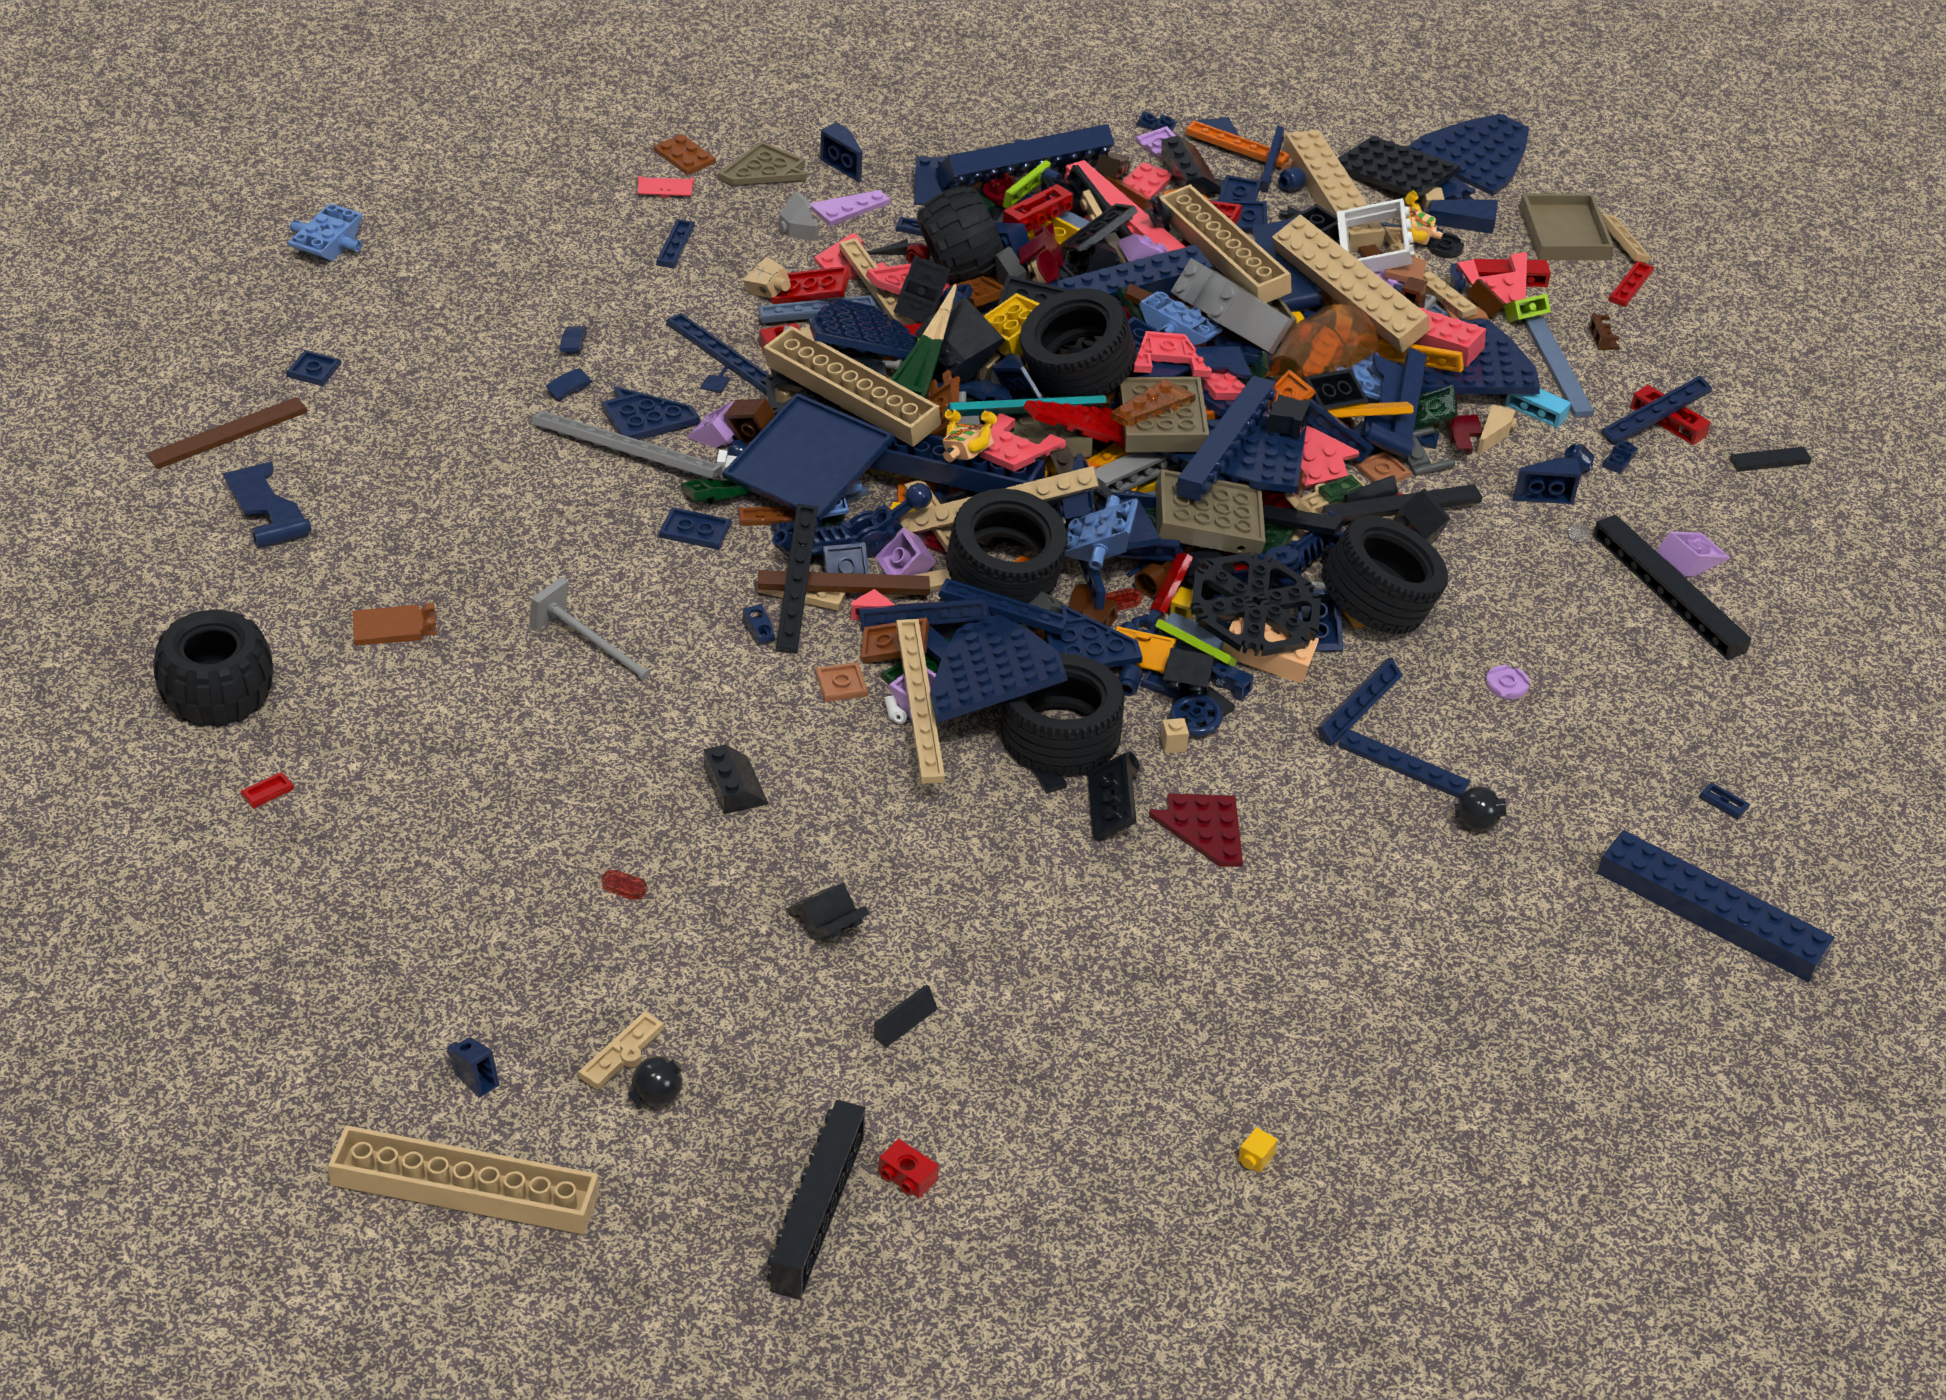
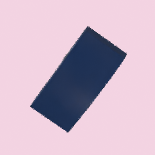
M1143 111L1136 125L1150 130H1157L1167 126L1173 131L1177 122L1163 114L1158 119L1154 115Z
M1451 264L1450 287L1461 294L1462 290H1465V279H1462V272H1459L1457 269V264Z
M586 326L566 327L560 343V352H566V354L578 353L584 346L583 338L587 334Z
M577 368L557 377L548 383L546 388L558 401H561L573 391L576 394L592 383V380L581 368Z
M1620 440L1613 447L1612 453L1604 459L1602 467L1621 474L1636 455L1638 447L1633 446L1631 442Z

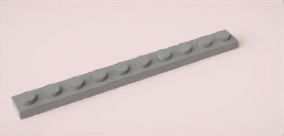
M541 411L532 416V424L538 425L541 429L555 430L560 435H571L577 440L591 441L596 446H607L613 451L627 452L632 457H643L649 462L663 463L668 468H679L685 473L699 474L704 479H713L722 473L723 465L549 412Z

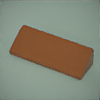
M1106 176V179L1139 208L1146 210L1151 207L1149 203L1150 197L1118 178Z

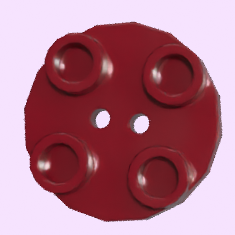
M1005 173L1002 179H992L986 182L983 186L982 195L994 201L996 205L1003 206L1005 192L1015 184L1013 176L1008 178V173Z

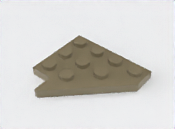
M760 141L718 172V179L731 185L800 181L807 179V172L800 170L805 166V159Z

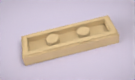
M1287 492L1285 494V497L1295 509L1320 514L1295 493Z

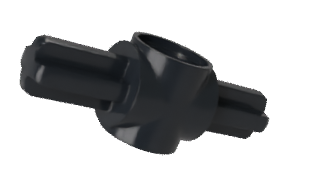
M1153 195L1149 200L1151 208L1148 215L1155 227L1164 228L1169 232L1171 230L1169 223L1172 215L1166 204L1161 203L1160 197Z

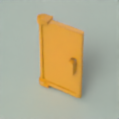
M1117 626L1116 631L1138 641L1142 653V663L1133 665L1164 674L1167 668L1170 648H1174L1176 639Z

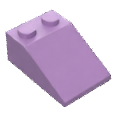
M1670 531L1656 551L1684 577L1696 576L1730 558L1705 535L1697 532Z

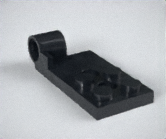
M1115 203L1062 242L1060 246L1063 263L1068 267L1079 266L1082 261L1081 250H1088L1106 235L1116 232L1121 224L1132 220L1133 215L1138 213L1136 207Z
M1131 751L1125 752L1088 772L1093 838L1098 842L1137 823L1133 781L1137 779L1140 764Z

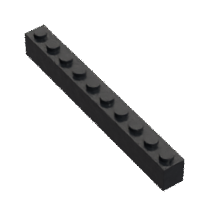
M1616 514L1596 522L1593 537L1727 661L1747 653L1752 638Z

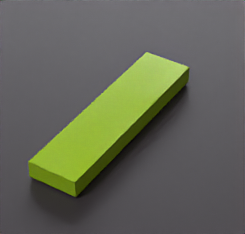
M1045 160L1005 192L1003 207L1009 208L1041 184V176L1046 168H1050L1051 163Z
M1158 619L1155 625L1233 667L1237 662L1236 658L1161 619Z

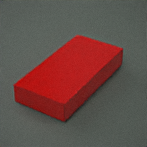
M280 772L241 790V796L254 809L294 790V785L283 772Z

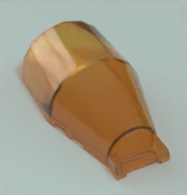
M1343 303L1328 305L1299 321L1288 330L1269 366V370L1264 372L1261 378L1265 379L1267 376H1272L1278 381L1290 369L1299 378L1303 379L1305 376L1322 374L1328 370L1330 372L1337 371V367L1342 365L1344 368L1351 367L1380 350L1375 327L1367 315L1355 306Z

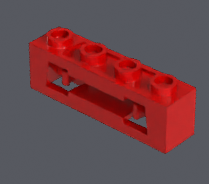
M1056 184L1003 210V223H1024L1026 231L1033 229V224L1038 223L1041 225L1071 210L1073 193ZM1054 192V197L1050 195L1049 200L1046 201L1047 195Z
M1646 385L1634 393L1630 408L1636 411L1665 394L1650 385ZM1683 407L1656 422V424L1691 445H1695L1707 437L1711 421L1689 408ZM1680 426L1684 427L1682 430L1683 433H1685L1686 431L1690 432L1689 437L1679 432Z

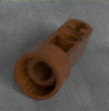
M1185 544L1182 553L1188 554L1198 550L1195 545ZM1156 560L1138 572L1134 578L1138 591L1148 598L1156 597L1173 562Z

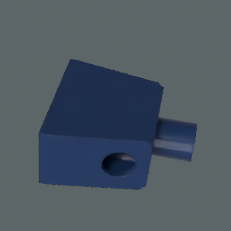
M471 1037L466 1038L460 1043L453 1042L449 1045L447 1053L451 1056L454 1074L478 1098L499 1086L493 1051Z

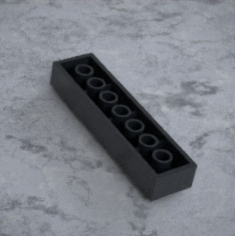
M836 1099L833 1109L829 1108L825 1117L826 1126L825 1128H820L817 1137L818 1146L817 1148H812L809 1156L810 1166L809 1168L805 1167L802 1172L801 1188L795 1189L792 1203H794L793 1208L787 1209L784 1224L786 1225L784 1230L779 1229L776 1238V1250H771L768 1257L767 1265L771 1266L767 1275V1281L770 1282V1292L801 1300L864 1140L866 1107Z

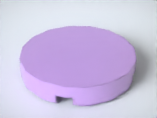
M1500 665L1489 670L1486 676V685L1493 694L1501 698L1516 699L1527 693L1529 678L1519 668L1515 667V669H1512L1508 665Z

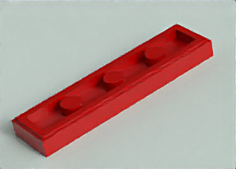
M1637 261L1609 296L1608 301L1626 307L1653 273L1654 267Z

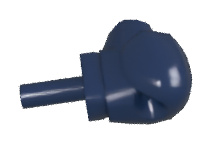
M734 437L728 449V455L738 456L747 444L743 440H738Z

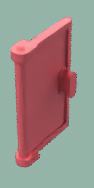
M638 176V194L659 195L661 198H670L671 195L692 196V187L695 181L694 178H645Z

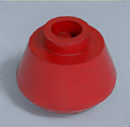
M921 243L911 244L906 252V257L910 264H912L914 256L929 260L931 256L928 247Z

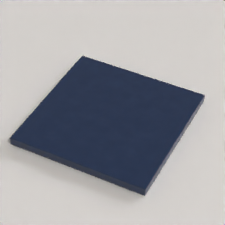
M796 393L722 472V476L724 479L795 511L797 510V504L819 506L817 521L820 522L895 438L892 433Z

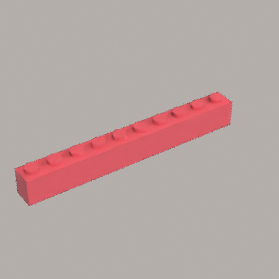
M1085 160L1066 166L1065 182L1069 183L1067 177L1072 166L1079 165L1110 206L1119 203L1136 207L1138 213L1133 215L1132 220L1124 223L1132 234L1148 236L1154 243H1161L1166 246L1167 252L1185 248L1183 244L1164 228L1155 227L1148 214Z

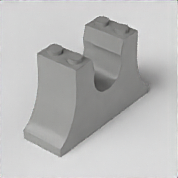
M1190 258L1170 291L1182 300L1207 313V316L1271 354L1275 352L1293 322L1292 319L1225 276Z

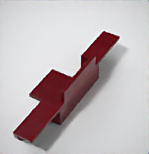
M1051 222L1043 227L1035 223L1033 224V234L1036 237L1019 248L1020 263L1023 264L1038 254L1036 256L1038 270L1046 283L1049 284L1059 277L1058 264L1060 267L1063 266L1062 250L1055 240L1054 223Z
M1442 393L1441 410L1450 443H1456L1458 450H1465L1466 455H1471L1473 446L1470 436L1482 435L1483 432L1478 415H1455L1454 411L1457 409L1458 401L1457 394Z

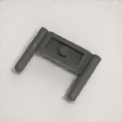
M1433 426L1413 431L1412 440L1414 441V447L1405 461L1415 476L1449 468L1456 464L1453 458L1430 463L1429 457L1417 438L1434 434L1435 428Z

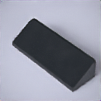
M1394 475L1347 492L1344 495L1343 503L1395 496L1398 494L1396 478Z
M928 985L923 986L874 1023V1039L887 1048L935 1012L937 1005Z

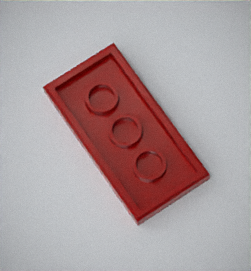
M850 266L787 273L791 284L789 290H781L774 298H771V303L784 304L844 297L851 274Z

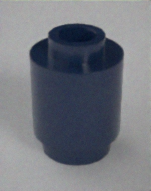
M1127 664L1122 667L1118 680L1123 686L1124 696H1132L1137 692L1143 672L1136 665Z

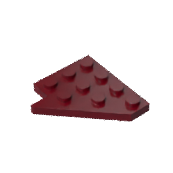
M1167 794L1168 810H1149V817L1216 865L1220 867H1242L1243 858L1235 795Z

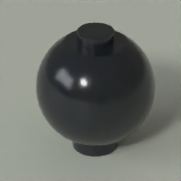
M1483 786L1467 789L1459 797V804H1455V817H1460V822L1463 826L1476 832L1490 830L1498 823L1500 817L1507 816L1505 798H1498L1493 790Z
M652 1056L644 1059L638 1064L632 1075L633 1089L628 1092L632 1101L639 1108L646 1104H649L651 1107H663L672 1103L682 1089L681 1066L675 1059L669 1060L663 1056Z

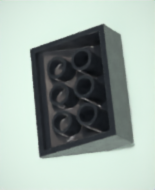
M964 297L952 305L938 360L947 370L951 371L954 377H960V381L967 384L1005 341V338ZM935 314L928 317L915 332L919 339Z

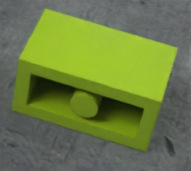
M1547 294L1509 302L1504 306L1508 322L1551 312Z

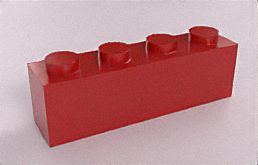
M1473 259L1480 277L1513 272L1509 259ZM1527 260L1526 287H1548L1551 272L1547 260Z

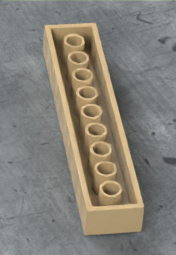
M1312 129L1285 134L1283 151L1290 154L1289 157L1293 160V167H1299L1306 176L1305 186L1319 206L1337 216L1338 211L1368 205L1319 130ZM1379 221L1348 227L1350 252L1358 251V247L1373 244L1378 248H1382L1385 230Z
M1187 185L1160 196L1161 203L1166 204L1172 215L1169 225L1191 245H1197L1205 257L1229 280L1265 303L1292 293L1291 273L1192 185Z
M1301 214L1272 236L1274 248L1278 254L1401 353L1431 330L1429 317L1424 311Z
M793 326L763 347L767 366L878 428L894 434L896 438L913 447L941 425L938 405L820 341H815L813 337Z
M345 1125L328 1164L330 1185L583 1235L586 1233L599 1196V1174L348 1125Z

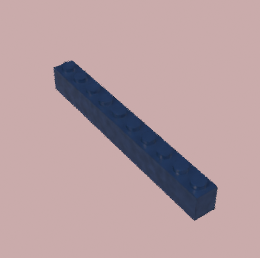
M1252 376L1179 475L1177 484L1178 496L1201 501L1205 494L1208 495L1212 484H1216L1218 476L1225 471L1227 463H1231L1235 452H1239L1241 444L1246 442L1248 434L1254 431L1256 423L1261 421L1263 413L1267 412L1270 403L1275 401L1277 397V390H1275L1276 381Z

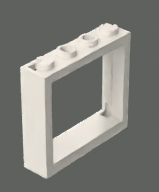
M1401 198L1338 211L1340 246L1351 254L1348 227L1401 217L1404 250L1359 258L1358 260L1373 272L1413 264L1412 256H1415L1414 246L1410 245V243H1413L1412 231L1409 232L1412 229L1411 220L1407 218L1410 216L1409 207H1405L1404 200Z

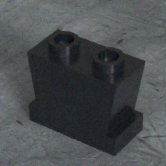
M1279 394L1276 402H1272L1271 411L1267 412L1266 423L1269 424L1268 432L1292 434V437L1300 438L1309 419L1311 400L1303 399L1301 401Z

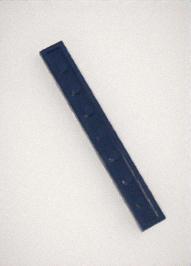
M679 313L666 320V325L715 360L727 366L728 369L767 396L765 379H767L768 373L684 314Z

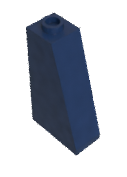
M1431 200V206L1426 208V214L1436 218L1434 225L1493 234L1498 200Z

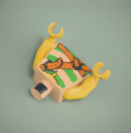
M1411 191L1405 197V202L1411 205L1409 206L1410 216L1407 218L1411 220L1412 229L1409 232L1412 231L1413 242L1427 245L1430 237L1440 240L1444 230L1434 227L1436 218L1421 211L1419 204L1415 203L1418 195L1415 191ZM1402 226L1398 237L1400 239H1403Z
M949 409L946 410L945 417L950 421V424L947 425L946 437L943 439V445L946 449L943 456L946 461L952 462L955 459L970 460L994 443L991 436L992 429H990L997 422V417L991 411H984L982 413L981 420L985 422V425L959 423L956 426V423L961 419L960 413L955 409L953 413Z

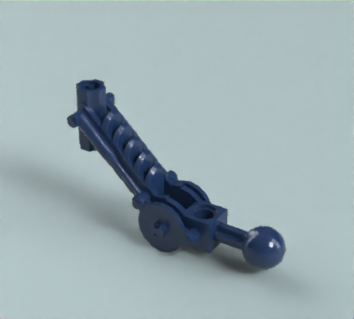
M922 483L913 484L906 492V499L892 510L884 504L876 507L875 511L860 512L849 522H840L839 526L815 529L812 555L823 554V546L865 543L867 558L875 557L891 541L890 538L895 537L896 532L903 528L899 518L913 508L921 510L928 507L932 500L930 488ZM779 529L774 533L772 542L787 557H790L793 531L788 532L786 529Z
M1328 511L1327 514L1324 515L1335 517V512ZM1341 528L1335 536L1309 531L1300 540H1292L1287 546L1273 547L1267 550L1265 554H1257V558L1264 560L1265 555H1268V562L1273 557L1301 575V571L1305 566L1309 565L1328 548H1334L1342 536L1343 530ZM1248 569L1234 571L1231 575L1241 582L1247 581ZM1270 571L1269 589L1296 585L1295 581L1290 580L1280 571Z

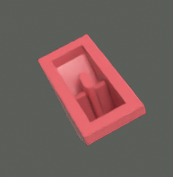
M873 589L852 601L851 620H860V608L895 604Z

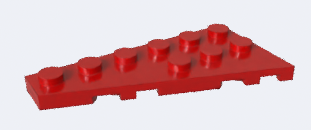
M1027 400L1023 406L1035 420L1053 426L1059 423L1066 430L1073 432L1074 429L1081 430L1082 435L1107 443L1111 440L1117 443L1119 447L1125 448L1122 421L1115 416V412L1110 408L1042 402L1040 400Z

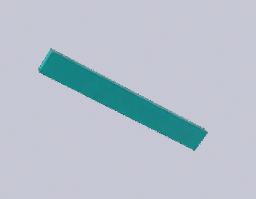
M1104 395L950 403L944 412L949 409L953 413L955 409L960 413L961 417L981 416L984 411H991L995 415L999 413L1024 414L1028 413L1023 407L1027 400H1040L1042 402L1060 404L1068 403L1070 405L1080 404L1102 408L1107 402Z

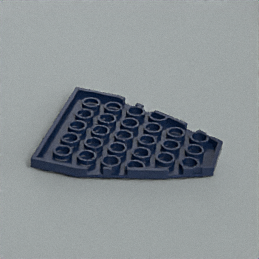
M1496 114L1467 120L1424 134L1408 147L1460 165V172L1454 177L1494 196L1512 182L1518 165L1525 154L1529 127L1519 121L1508 118L1506 115Z
M839 298L830 302L829 306L824 305L818 312V315H815V318L811 320L810 330L815 341H820L826 345L828 343L835 344L836 347L841 349H847V347L854 348L861 353H866L867 351L874 352L875 355L880 357H886V355L894 356L893 358L903 361L916 345L918 339L916 335L910 334V330L896 319H892L891 322L888 321V314L876 306Z
M1459 318L1461 321L1486 328L1485 348L1467 367L1464 366V370L1461 373L1425 366L1420 392L1421 394H1442L1445 392L1455 394H1540V384L1535 365L1516 343L1490 320L1481 318L1465 320Z
M1262 416L1261 421L1256 423L1254 431L1248 434L1246 442L1241 444L1239 452H1235L1231 463H1227L1225 471L1220 473L1218 477L1225 474L1232 478V482L1236 483L1240 479L1250 482L1249 487L1255 489L1297 493L1307 423L1300 438L1292 437V434L1268 432L1269 424L1266 423V416ZM1221 419L1207 420L1209 435ZM1157 452V455L1169 458L1176 463L1180 461L1189 463L1196 454V452Z
M1001 615L988 616L982 621L967 623L957 629L942 656L930 697L937 722L940 723L1068 681L1060 654L1056 649L1028 628Z

